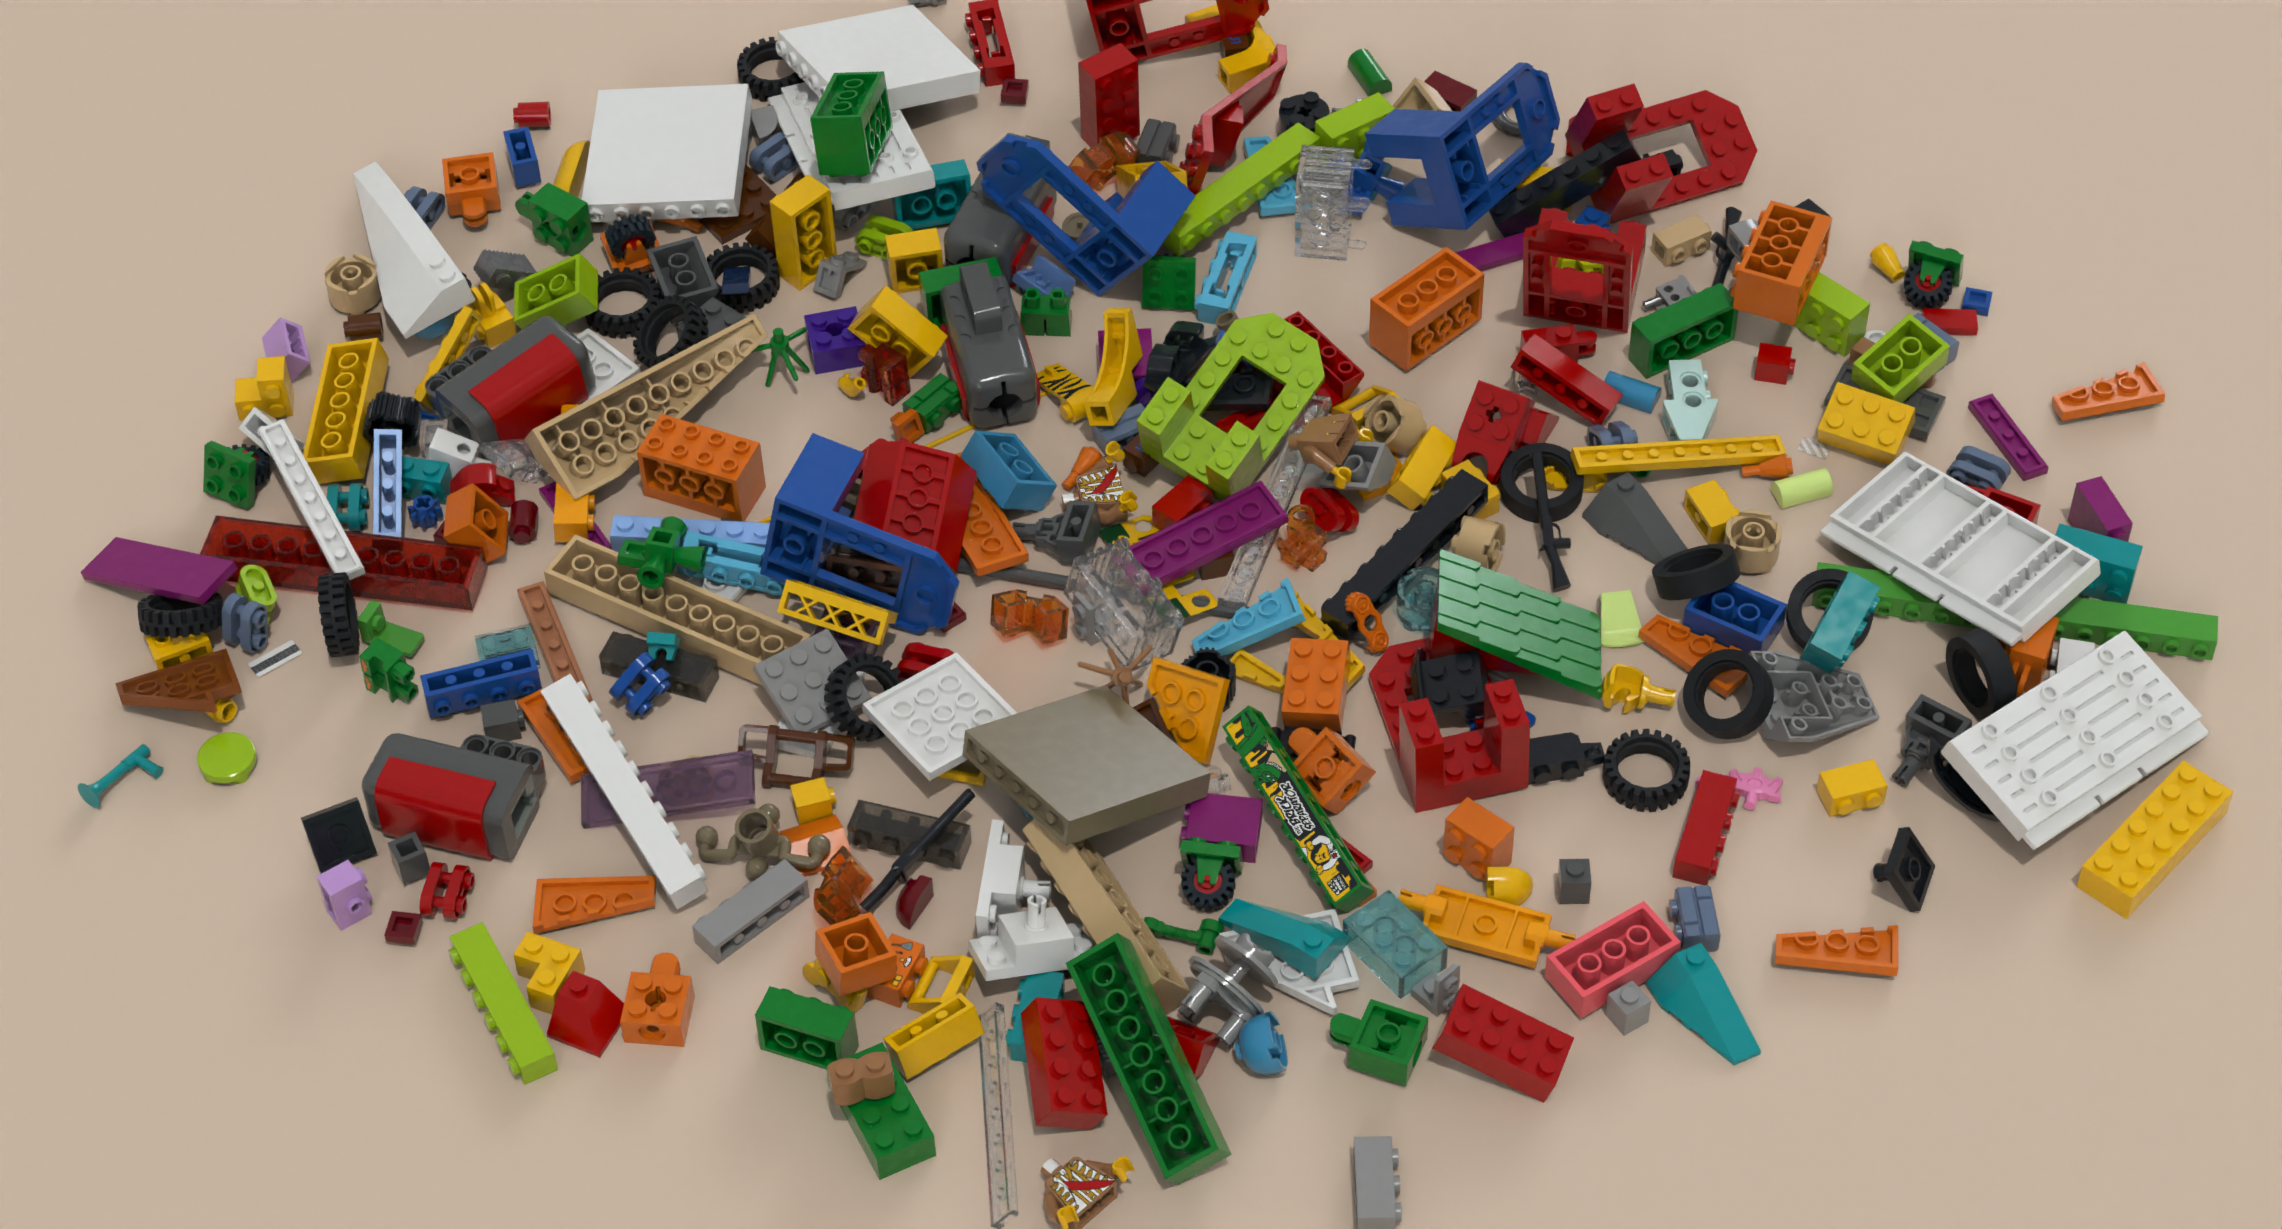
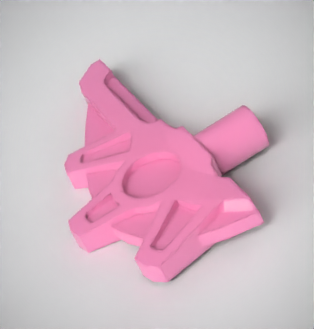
M1754 768L1752 773H1739L1737 769H1732L1726 775L1738 778L1736 790L1741 791L1740 795L1745 798L1744 807L1747 810H1754L1757 801L1760 800L1774 803L1781 802L1780 789L1784 782L1781 778L1777 777L1771 780L1762 775V769ZM1701 776L1696 779L1695 786H1698Z

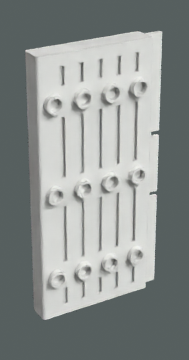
M804 82L782 87L781 95L768 98L770 106H774L778 123L804 177L809 174L830 189L831 203L835 211L935 187L934 172L900 109L890 111L893 128L871 174L862 177L854 175L829 177L828 175H819L810 117L820 97Z
M1906 451L1830 515L1831 522L1820 531L1821 535L1887 574L1896 570L1892 574L1894 578L1936 602L1943 597L1939 601L1940 605L1977 627L1988 631L2011 647L2018 641L2023 643L2027 641L2101 574L2100 562L2095 557Z
M2122 631L1948 741L1941 750V754L2018 842L2024 839L2035 850L2099 808L2100 803L2105 804L2143 778L2142 774L2144 776L2149 775L2208 736L2209 731L2199 721L2202 715L2132 637L2126 631Z

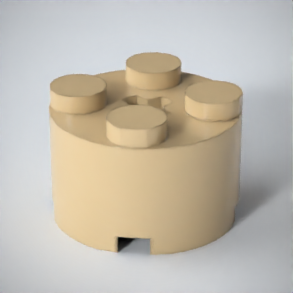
M353 254L354 258L347 259L344 256L338 257L330 262L325 269V283L330 303L335 309L344 313H350L351 315L365 314L366 310L375 306L382 298L375 263L369 257L360 254Z
M1379 395L1373 398L1363 413V417L1366 418L1365 426H1361V429L1367 428L1373 432L1372 442L1386 443L1391 452L1402 455L1407 454L1417 444L1427 429L1421 409L1416 403L1392 395Z
M1755 509L1743 510L1739 512L1738 516L1733 519L1731 517L1727 521L1723 544L1731 545L1734 548L1741 572L1767 574L1778 560L1782 528L1778 521L1776 524L1767 512Z
M1464 515L1459 535L1455 534L1452 538L1451 551H1455L1457 555L1480 562V566L1497 572L1503 556L1499 554L1500 545L1505 546V525Z

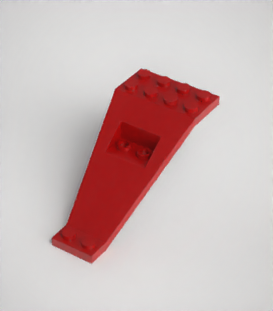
M1276 44L1274 52L1268 56L1267 69L1203 113L1198 125H1194L1192 143L1187 144L1185 162L1181 161L1179 166L1186 171L1187 188L1194 195L1200 192L1209 165L1224 167L1226 160L1231 159L1240 133L1274 99L1288 63L1286 45Z

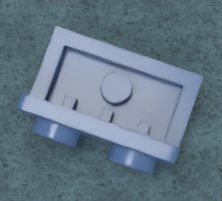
M1042 255L1036 256L1032 268L1018 271L1012 278V281L1020 286L1023 292H1026L1027 288H1037L1040 290V295H1050V291L1053 289H1064L1065 294L1071 297L1076 283L1075 278Z

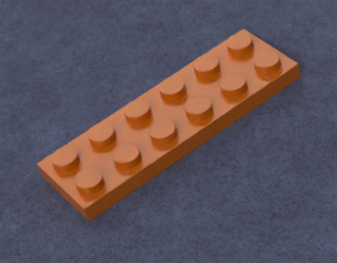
M962 452L957 453L956 455L961 458ZM976 476L961 551L976 576L979 577L1028 562L1029 553L1002 509L996 504L989 491L982 487L981 481Z

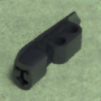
M1175 322L1169 329L1163 344L1156 343L1147 362L1146 379L1143 382V386L1153 392H1157L1167 377L1181 385L1215 345L1217 336L1204 339V325L1202 323Z

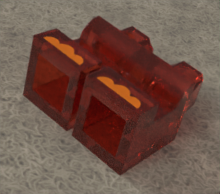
M884 343L877 348L867 344L859 350V360L865 363L861 370V377L868 382L869 392H883L885 402L892 407L911 392L906 355Z

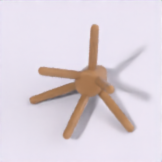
M1148 646L1127 668L1121 667L1112 648H1108L1107 652L1115 667L1113 671L1081 661L1077 665L1078 667L1110 676L1112 681L1107 683L1106 686L1110 689L1115 685L1120 686L1122 698L1129 704L1127 686L1130 683L1139 687L1143 686L1142 681L1133 678L1131 671L1152 651L1153 647Z

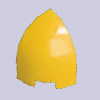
M1487 867V898L1518 906L1524 903L1532 894L1533 880L1527 872L1513 867Z

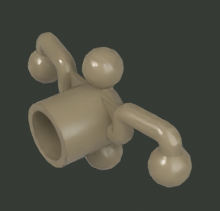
M770 803L762 805L759 809H749L737 818L735 823L736 834L730 838L728 849H711L718 842V833L713 827L703 826L695 835L696 843L699 845L698 853L703 860L729 861L737 855H750L753 857L746 864V873L748 877L754 880L763 875L768 869V863L765 861V858L777 857L780 861L785 859L792 866L815 868L821 864L823 857L829 853L831 845L826 836L818 834L811 837L808 841V851L811 857L790 854V839L780 835L775 826L780 819V811L775 805ZM765 831L762 836L753 839L757 833Z

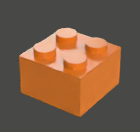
M472 483L447 496L443 538L462 552L468 559L481 567L505 555L509 513Z
M1466 797L1445 819L1443 855L1452 863L1459 864L1467 869L1475 878L1486 882L1487 867H1508L1512 863L1515 827Z
M872 912L816 930L815 955L840 997L896 977L897 954Z

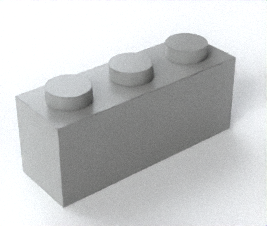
M1392 1136L1354 1137L1353 1160L1357 1229H1396V1222H1402L1401 1202L1395 1203V1195L1400 1194V1175H1394L1393 1171L1394 1167H1399L1398 1148L1392 1149Z

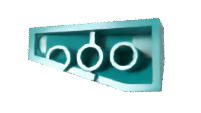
M1237 898L1218 918L1219 922L1238 934L1248 933L1251 942L1266 951L1273 952V955L1315 980L1318 979L1351 941V936L1327 922Z
M1702 943L1675 953L1646 981L1645 986L1662 1010L1668 1014L1671 1012L1683 1021L1682 1025L1689 1031L1693 1029L1706 1040V1044L1732 1065H1737L1761 1054V1050L1722 974Z

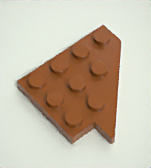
M226 648L115 683L122 705L213 713L217 712L214 701L219 699L228 700L242 692Z

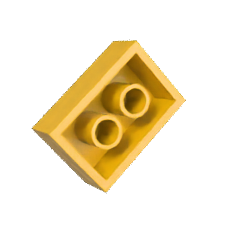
M886 285L860 309L847 328L909 379L936 355L948 337L937 325L930 322L916 308L908 304Z
M1837 382L1817 429L1818 442L1890 465L1902 454L1915 423V407Z

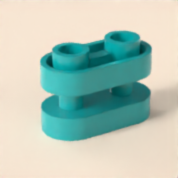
M350 483L349 492H342L340 484H329L327 500L340 524L348 523L350 531H362L363 525L368 524L367 509H364L365 505L369 504L368 488H364L362 483ZM343 503H348V512L342 513Z

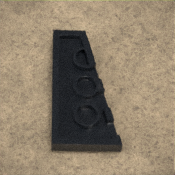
M1252 367L1242 368L1240 373L1230 375L1205 411H1268L1271 403L1274 378L1259 369L1252 370ZM1193 378L1185 379L1181 385L1186 388Z

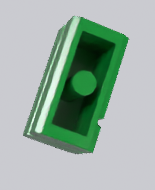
M942 373L938 374L902 403L903 413L910 408L918 411L925 430L924 434L929 433L933 428L941 427L950 414L961 410L956 382L950 381Z

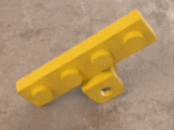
M465 305L461 312L456 315L450 332L442 340L440 350L435 359L430 362L425 377L415 390L413 398L422 407L430 411L433 410V407L425 389L426 381L464 354L483 320L478 313Z

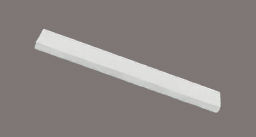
M284 419L259 428L260 437L333 573L346 572L349 580L366 574L359 557Z

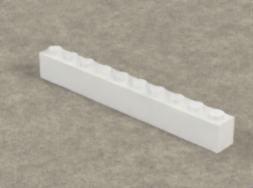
M568 674L542 689L541 693L551 712L676 909L708 892L703 880L707 879L705 872L699 863L693 865L690 861L694 856L685 842L679 844L677 840L680 837L678 830L672 821L667 824L663 819L667 814L659 801L653 803L650 797L654 796L648 783L646 781L640 783L637 777L641 774L633 760L627 762L624 758L628 753L621 741L614 742L611 738L615 733L607 720L601 722L599 719L602 713L595 701L593 700L589 703L586 699L590 694L583 682L579 681L576 683L572 675Z

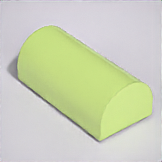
M1821 468L1773 481L1770 490L1781 509L1831 496L1833 483L1828 470Z

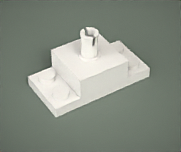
M992 819L976 910L977 938L986 935L998 936V915L1021 912L1024 897L1033 896L1036 898V895H1040L1047 900L1051 898L1052 881L1026 879L1024 846L1009 845L1010 833L1005 832L1004 820Z
M1036 895V903H1034L1033 896L1028 897V911L998 915V936L986 935L977 939H970L968 950L984 979L992 981L1068 969L1066 962L1097 944L1085 934L1082 929L1083 923H1070L1066 925L1057 908H1046L1047 899Z

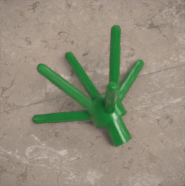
M805 327L788 336L784 335L782 328H775L770 343L759 345L751 352L771 349L772 358L765 383L767 387L771 385L778 356L783 357L794 381H798L799 378L788 354L806 373L810 371L806 364L789 347V341L807 331Z

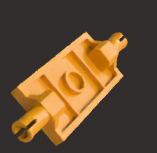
M1438 884L1434 893H1428L1427 896L1401 889V894H1399L1397 907L1421 912L1422 916H1424L1420 928V938L1531 968H1536L1542 948L1545 949L1547 946L1559 949L1576 939L1575 934L1572 935L1550 929L1551 914Z

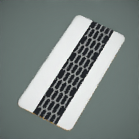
M290 640L251 661L248 665L258 677H261L301 655L302 651L293 640Z

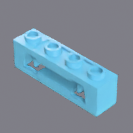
M1227 231L1224 240L1218 242L1216 259L1212 258L1210 262L1209 277H1204L1202 294H1197L1194 309L1198 310V321L1216 325L1215 320L1220 314L1226 311L1235 312L1257 257L1256 236ZM1230 261V267L1234 269L1227 284V296L1225 298V290H1221L1228 273V262Z
M687 531L682 547L699 546V543L717 546V553L712 552V547L708 548L705 566L701 574L680 565L678 567V574L701 579L707 578V580L717 583L726 582V584L733 586L739 585L744 589L782 596L785 583L760 574L762 566L760 561L762 556H764V547Z

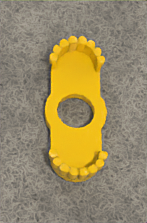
M1553 466L1544 468L1547 488L1565 491L1569 485L1566 482V477L1561 472L1555 471ZM1606 473L1584 474L1583 492H1600L1607 483L1608 475Z

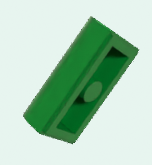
M1359 49L1351 54L1348 59V68L1368 96L1378 92L1383 94L1392 91L1391 81L1367 49Z

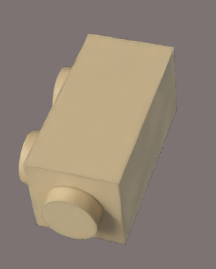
M1698 215L1692 216L1654 232L1651 252L1665 267L1679 263L1684 259L1701 254L1709 249L1712 236L1711 228Z

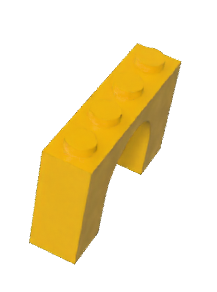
M1217 4L1186 14L1185 24L1219 15ZM1256 20L1253 30L1246 34L1250 47L1240 53L1218 60V79L1229 94L1267 69L1268 56L1274 52L1276 47L1271 36L1266 35L1258 20Z

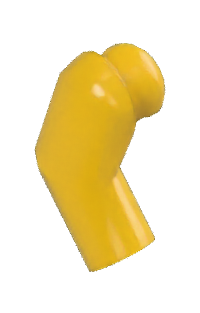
M845 373L839 378L838 386L848 396L855 397L866 387V381L862 377L855 378V376L851 379L849 377L851 373Z

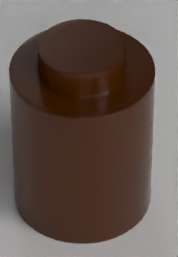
M380 312L348 316V321L343 322L345 337H350L351 341L384 338Z

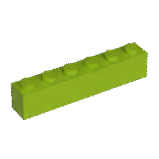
M481 922L451 935L452 948L448 950L451 960L455 966L460 964L463 969L460 971L461 978L466 988L472 986L474 992L471 994L478 1010L481 1008L485 1010L486 1014L483 1015L485 1023L490 1032L496 1031L498 1036L495 1037L500 1052L502 1054L508 1053L510 1058L507 1059V1063L513 1076L519 1074L524 1085L557 1071L558 1067L554 1051L484 923Z

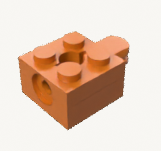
M493 152L442 159L445 195L450 216L463 215L465 224L471 227L485 224L488 217L487 211L501 209L498 174Z
M2053 616L2024 643L2018 641L2012 647L2007 644L2005 652L2009 656L2008 658L2015 674L2017 697H2020L2024 692H2028L2041 683L2051 656L2060 618Z
M1327 727L1318 735L1308 728H1297L1289 737V746L1298 756L1293 763L1319 804L1337 815L1376 773L1340 734Z
M666 952L655 955L652 960L650 973L631 972L620 1020L624 1043L685 1046L695 995L691 976L680 975V963L674 954Z

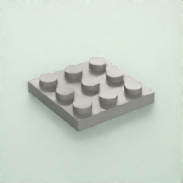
M827 628L755 664L753 671L789 728L796 731L813 732L832 722L830 718L834 716V713H827L825 708L830 705V702H824V695L829 693L824 691L825 684L829 682L827 679L833 673V670L848 659ZM853 673L848 678L846 684L847 700L852 711L862 707L863 703L872 699L857 673Z

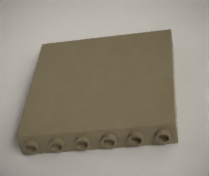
M1106 685L967 729L964 735L962 754L1065 846L1200 800L1208 795L1211 772Z

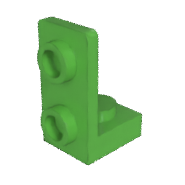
M374 600L368 603L357 619L363 642L371 644L378 637L402 651L407 657H412L424 641L422 633L385 621L381 603Z

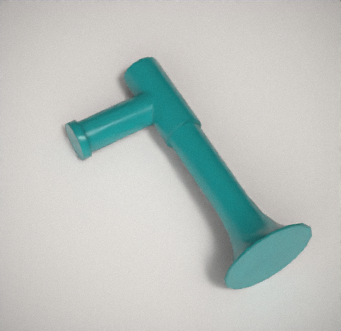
M142 744L97 782L90 785L78 784V791L86 803L94 808H98L100 806L99 797L102 792L136 765L150 773L154 778H159L162 775L163 767L156 765L146 758L151 754V751L145 744Z

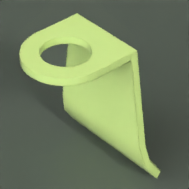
M1631 590L1599 594L1598 597L1601 598V646L1610 648L1627 647L1645 642L1638 637L1639 629L1642 627Z

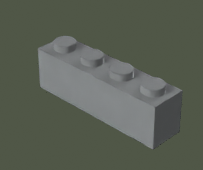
M783 859L777 865L769 867L755 881L747 883L737 894L725 899L719 907L708 915L700 917L692 925L695 943L717 964L721 963L808 899L810 895L807 879L788 861Z

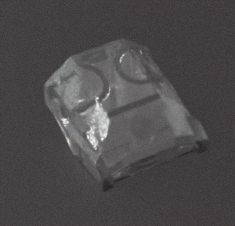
M525 438L485 442L479 444L477 448L479 453H482L511 479L537 484L540 478L551 477L538 463L525 442Z

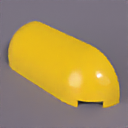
M579 141L567 148L562 156L553 183L554 186L577 198L586 174L590 141Z

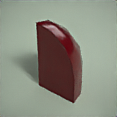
M920 875L917 880L910 878L900 891L895 906L896 916L900 923L909 930L934 896L932 878Z

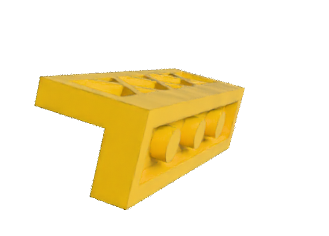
M786 579L777 610L779 613L876 645H882L888 624H895L898 616L896 612L798 580ZM791 593L799 595L804 604L802 608L796 611L787 609ZM807 598L812 599L814 601L809 603ZM820 602L825 604L830 614L822 619L816 618L811 608ZM807 611L808 615L802 614V612ZM844 611H849L855 621L854 624L847 628L842 627L837 618V615ZM858 615L864 616L865 618L860 620ZM832 619L834 624L827 621ZM870 619L879 621L880 625L876 637L867 635L862 624ZM858 627L860 632L854 631L853 629Z

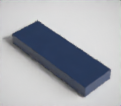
M750 266L724 268L722 281L724 295L749 292L751 281Z

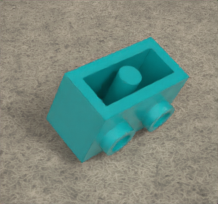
M402 456V498L414 500L418 496L429 495L433 500L438 498L440 504L445 505L447 496L450 495V481L453 479L449 463Z

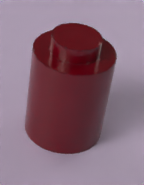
M518 500L511 505L508 534L511 539L518 543L530 542L536 537L539 509L534 502Z

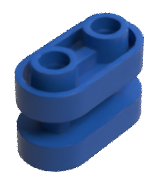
M647 652L637 657L609 690V694L617 701L623 697L629 700L625 709L633 717L638 714L640 716L645 715L652 708L653 703L651 701L657 694L659 696L662 695L671 685L669 682L671 675L663 667L656 672L651 669L655 659ZM644 677L647 681L636 692L633 687Z

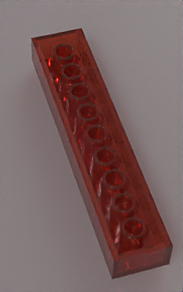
M215 516L200 552L201 555L235 562L238 569L227 580L229 582H238L240 571L244 566L258 565L267 571L273 587L318 592V577L333 573L309 526ZM344 531L366 573L349 580L354 597L473 611L488 570L483 547Z

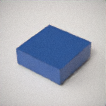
M1966 287L1962 309L1976 310L1977 315L1988 317L1993 292Z

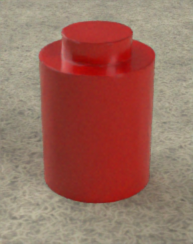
M549 101L518 103V107L513 108L514 123H518L520 128L527 126L550 127L551 108Z

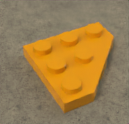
M1153 657L1147 687L1151 695H1155L1161 708L1159 712L1168 731H1172L1177 745L1197 762L1210 764L1230 680L1163 658Z

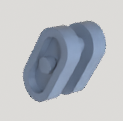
M783 132L773 135L764 143L754 148L749 156L750 166L758 172H763L767 178L774 182L781 180L799 167Z
M413 186L406 191L404 196L431 230L443 213L445 197L443 194L434 191L429 192L427 195L425 189Z
M1622 421L1609 422L1608 429L1600 424L1587 428L1589 446L1638 443L1636 431L1631 430L1630 426Z
M1964 446L1956 456V460L1947 469L1946 474L1965 485L1985 490L1990 486L2000 490L2002 483L2010 475L2011 468L2004 459L1973 446Z
M238 593L230 594L222 607L223 640L232 645L240 644L242 649L253 654L263 650L268 642V614L266 606L256 601L249 602L247 597Z

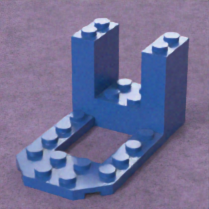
M1518 62L1461 112L1394 109L1366 132L1365 136L1372 157L1421 159L1427 177L1414 178L1386 202L1392 224L1395 226L1467 230L1553 155L1555 144L1551 140L1553 131L1558 130L1560 117L1548 74L1542 70L1534 69L1529 63ZM1512 105L1524 144L1487 175L1476 135Z
M1009 134L984 153L976 162L978 171L982 172L983 181L981 182L983 192L1098 297L1155 255L1195 198V195L1157 160L1143 171L1125 198L1116 192L1104 201L1042 142ZM1041 177L1090 221L1076 241H1073L1050 217L1045 215L1029 198L1022 194Z
M812 433L775 497L760 574L785 583L786 579L798 580L896 612L898 616L895 624L889 625L915 635L924 633L927 628L934 626L937 629L946 627L951 618L960 582L937 551L850 518L852 510L842 507V504L861 472L865 453ZM839 544L903 568L896 598L826 571L827 556L834 554Z

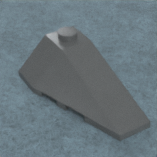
M1629 472L1606 483L1582 513V517L1598 534L1605 538L1610 536L1621 542V546L1627 550L1632 548L1644 555L1645 560L1654 565L1675 553L1687 550V547L1647 490Z

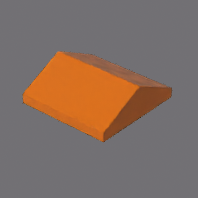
M836 814L780 831V835L790 839V854L811 857L808 851V841L814 835L821 834L829 839L831 849L823 857L818 867L803 868L793 866L804 877L854 862L844 828Z

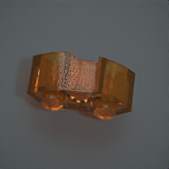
M1126 132L1113 133L1099 138L1100 143L1089 150L1085 147L1068 167L1088 184L1092 190L1101 191L1106 182L1116 175V165L1134 164L1141 152Z
M842 846L821 873L824 877L820 888H816L814 891V907L817 913L830 925L856 917L861 913L859 908L861 897L873 881L866 868Z

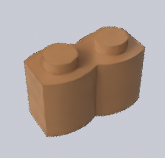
M872 1052L859 1059H839L827 1066L835 1105H852L862 1101L864 1098L880 1099L896 1091L893 1068L888 1052Z

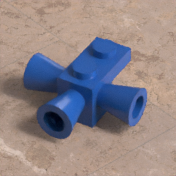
M1367 141L1364 144L1363 153L1357 162L1335 147L1324 169L1348 176L1337 205L1359 217L1364 211L1372 190H1375L1388 201L1405 184L1403 181L1381 175L1386 165V162L1383 161L1385 157H1372Z

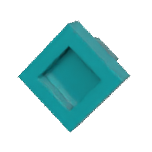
M647 632L646 643L648 644L649 655L657 660L659 651L666 650V660L674 662L677 650L680 649L681 638L677 634Z

